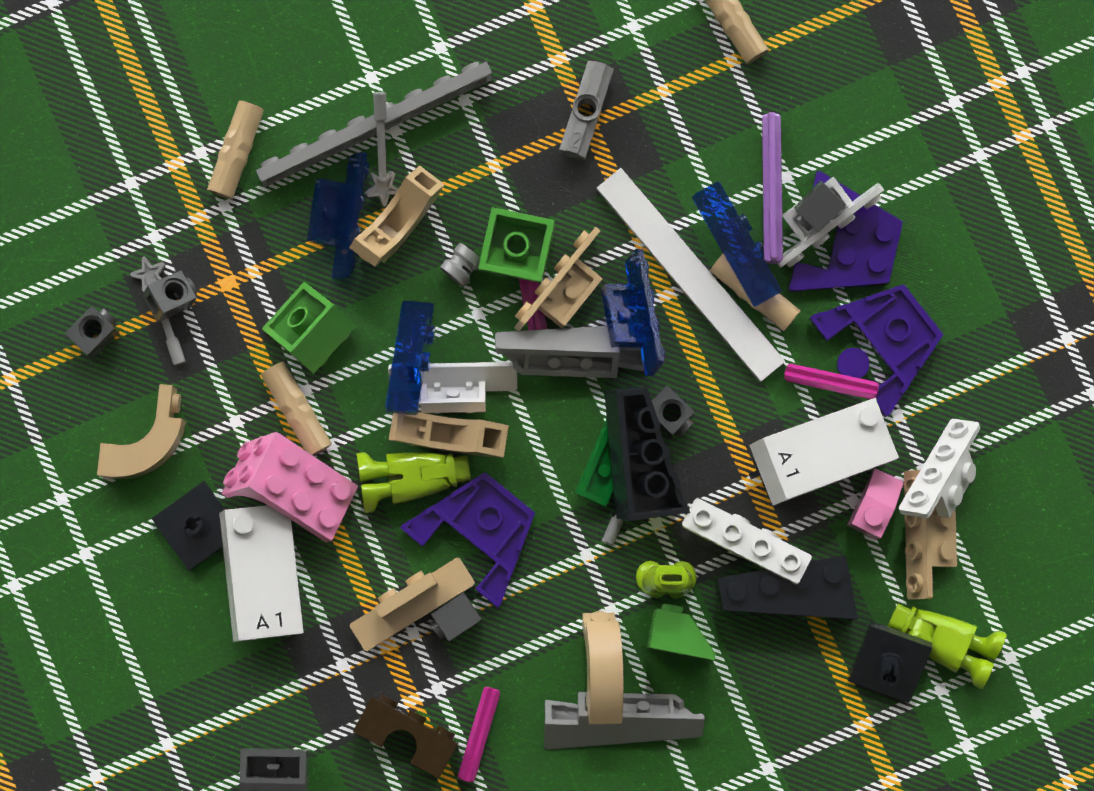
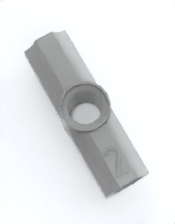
M598 61L587 62L559 152L575 159H586L614 68ZM583 104H590L594 107L595 113L592 116L585 117L578 112V108Z

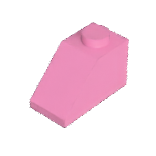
M874 468L847 526L875 540L880 539L895 510L904 482Z

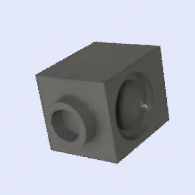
M820 180L794 207L795 211L799 213L795 219L807 231L814 228L819 233L846 204Z
M182 270L148 285L142 296L156 322L159 323L191 308L197 298V292L192 280L186 278ZM165 291H174L179 296V300L169 299Z
M91 306L65 334L87 356L94 359L120 331L113 326L117 320L105 308L99 312ZM93 323H101V334L96 338H89L87 334L89 326Z
M668 385L652 400L661 426L660 428L670 438L676 432L680 436L683 435L694 423L690 417L695 411ZM669 405L678 408L680 412L679 420L675 422L665 420L662 414L663 408Z
M463 592L431 615L435 620L430 625L440 639L446 636L449 641H452L482 619Z

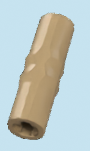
M705 0L712 10L715 19L720 23L724 33L730 38L746 64L756 61L769 51V48L752 24L749 15L743 10L738 0Z
M238 101L207 188L210 193L226 199H233L264 112L261 107L245 101Z
M727 250L710 269V272L731 288L739 298L747 301L751 308L759 311L782 331L786 330L801 311L778 293L770 283L764 281L759 274L751 271Z
M285 362L277 363L265 370L261 377L304 450L315 456L329 448L332 442Z

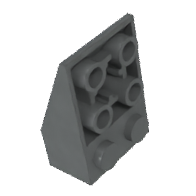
M241 749L240 791H309L310 749Z

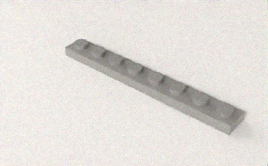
M487 61L479 64V62L471 63L461 70L462 73L451 78L450 75L441 77L433 82V87L423 92L421 89H416L405 95V100L395 105L393 102L386 103L387 119L385 120V131L492 81V71ZM374 115L366 119L364 116L354 118L347 123V128L338 132L335 129L329 130L318 137L319 141L313 144H299L289 151V155L281 159L272 157L262 162V168L257 169L256 172L263 186L272 185L377 135V121L374 119Z

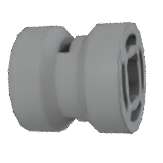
M459 243L453 250L454 255L451 259L445 260L439 268L457 284L465 287L470 281L471 273L478 270L480 257L464 244Z

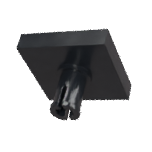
M206 481L201 482L151 518L188 571L193 570L223 548L219 513L226 509Z
M870 621L848 675V681L909 703L933 648L932 642Z

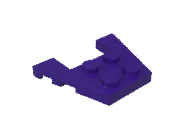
M817 171L812 189L820 180L825 183L831 177L821 171ZM838 182L852 202L861 196ZM873 205L869 209L862 206L853 213L856 218L841 229L837 225L828 268L823 269L797 262L793 267L788 291L800 292L805 290H827L829 288L887 285L890 281L903 221L877 205Z
M904 284L834 309L814 314L809 318V321L825 341H828L850 323H854L893 373L889 379L879 385V392L876 398L884 417L891 414L895 405L943 336V333Z
M484 472L443 500L407 521L400 528L420 545L424 546L440 525L446 521L496 562L476 587V590L495 606L499 607L535 512Z

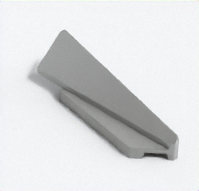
M647 324L497 332L495 334L496 353L498 355L504 354L512 362L513 368L521 375L617 378L618 367L648 371L651 342Z
M578 692L577 704L545 700L544 748L547 750L697 738L703 735L704 715L690 712L684 707V700L675 694L623 693L622 724L589 725L586 707L587 692Z

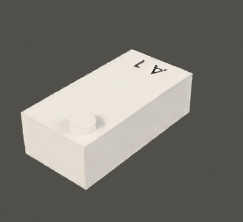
M876 398L764 437L749 445L772 505L790 500L899 458Z
M269 505L228 509L220 512L233 642L302 634L303 624L291 519Z

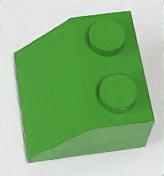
M492 207L478 270L541 283L548 261L555 220Z
M303 282L265 324L262 330L314 374L326 363L337 347L348 338L356 325L333 303Z
M662 604L661 609H654L647 648L715 660L716 653L691 616L682 613L683 607Z

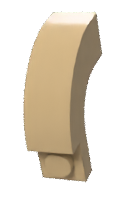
M418 166L405 177L395 196L380 216L354 239L349 248L374 267L381 261L385 263L420 223L445 184L424 168Z
M159 385L155 422L150 432L143 439L129 445L100 444L97 476L112 479L140 477L156 470L172 456L179 446L186 425L185 420L174 418V413H179L181 406V394H177V388L173 385Z
M394 408L389 440L451 453L484 457H504L509 425L485 420L448 418Z
M597 611L594 613H582V628L587 657L586 707L589 725L622 724L623 656L619 621H616L614 612Z

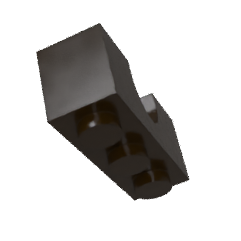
M381 694L379 699L372 696L353 732L380 747L384 746L388 736L393 731L405 730L410 732L417 743L416 753L410 763L440 778L459 743L453 740L455 733L438 725L436 730L424 724L427 720L426 717L411 709L408 714L396 708L398 702L384 694Z

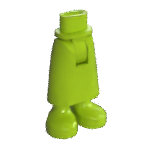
M365 452L356 453L360 482L385 476L389 478V482L361 484L365 513L374 512L379 501L387 497H391L393 504L438 493L450 488L451 484L453 487H457L458 482L471 481L467 455L453 457L452 453L448 454V456L423 452L386 454V462H377Z
M646 561L636 571V582L639 588L648 596L656 599L667 593L673 599L681 598L692 590L697 579L694 567L685 561L676 562L674 565H659L654 561Z
M897 604L887 627L932 642L933 648L929 658L955 673L959 667L969 672L973 685L983 689L992 672L994 663L966 654L969 648L986 659L994 661L1003 647L1007 636L1006 633L995 631L988 637H980L974 635L977 626L927 610L918 609L916 612L917 608L914 606L909 609Z

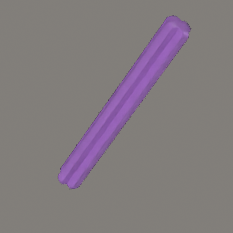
M769 112L762 116L764 261L776 264L783 260L781 116L774 112Z

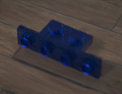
M364 152L350 155L345 184L322 178L316 179L307 242L336 248L332 279L335 280L349 278L355 266L353 250L349 247L360 233V227L357 224L358 215L364 205L362 188L369 172V164L366 162L367 153Z
M717 181L692 196V200L752 305L756 307L780 294L781 288L764 260V247L760 241L754 243L749 234L753 229L744 213L738 215L721 183Z
M635 249L625 261L628 284H605L601 289L611 347L641 348L645 375L653 376L664 364L665 349L661 346L660 322L655 315L653 305L654 291L650 288L649 264L645 260L643 249Z
M402 302L385 405L387 413L418 414L424 372H429L431 353L427 352L428 345H433L435 337V325H432L433 303Z

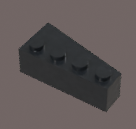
M629 387L604 390L616 518L633 521L690 513L688 504L684 502L680 490L681 484L678 475L674 473L669 458L671 455L668 446L664 444L659 429L661 426L648 388Z
M846 555L810 561L797 585L766 569L715 579L721 611L849 620L858 619Z

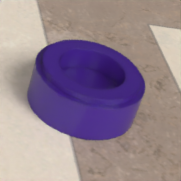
M858 348L844 350L836 362L839 374L855 378H862L868 372L870 365L867 354Z

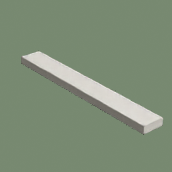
M622 168L596 188L759 382H762L785 362Z

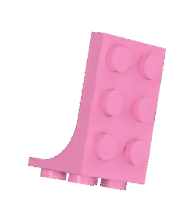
M278 432L246 441L238 451L237 457L239 460L235 468H232L224 478L223 484L225 487L222 495L227 498L245 496L256 499L274 508L324 542L332 541L358 485Z

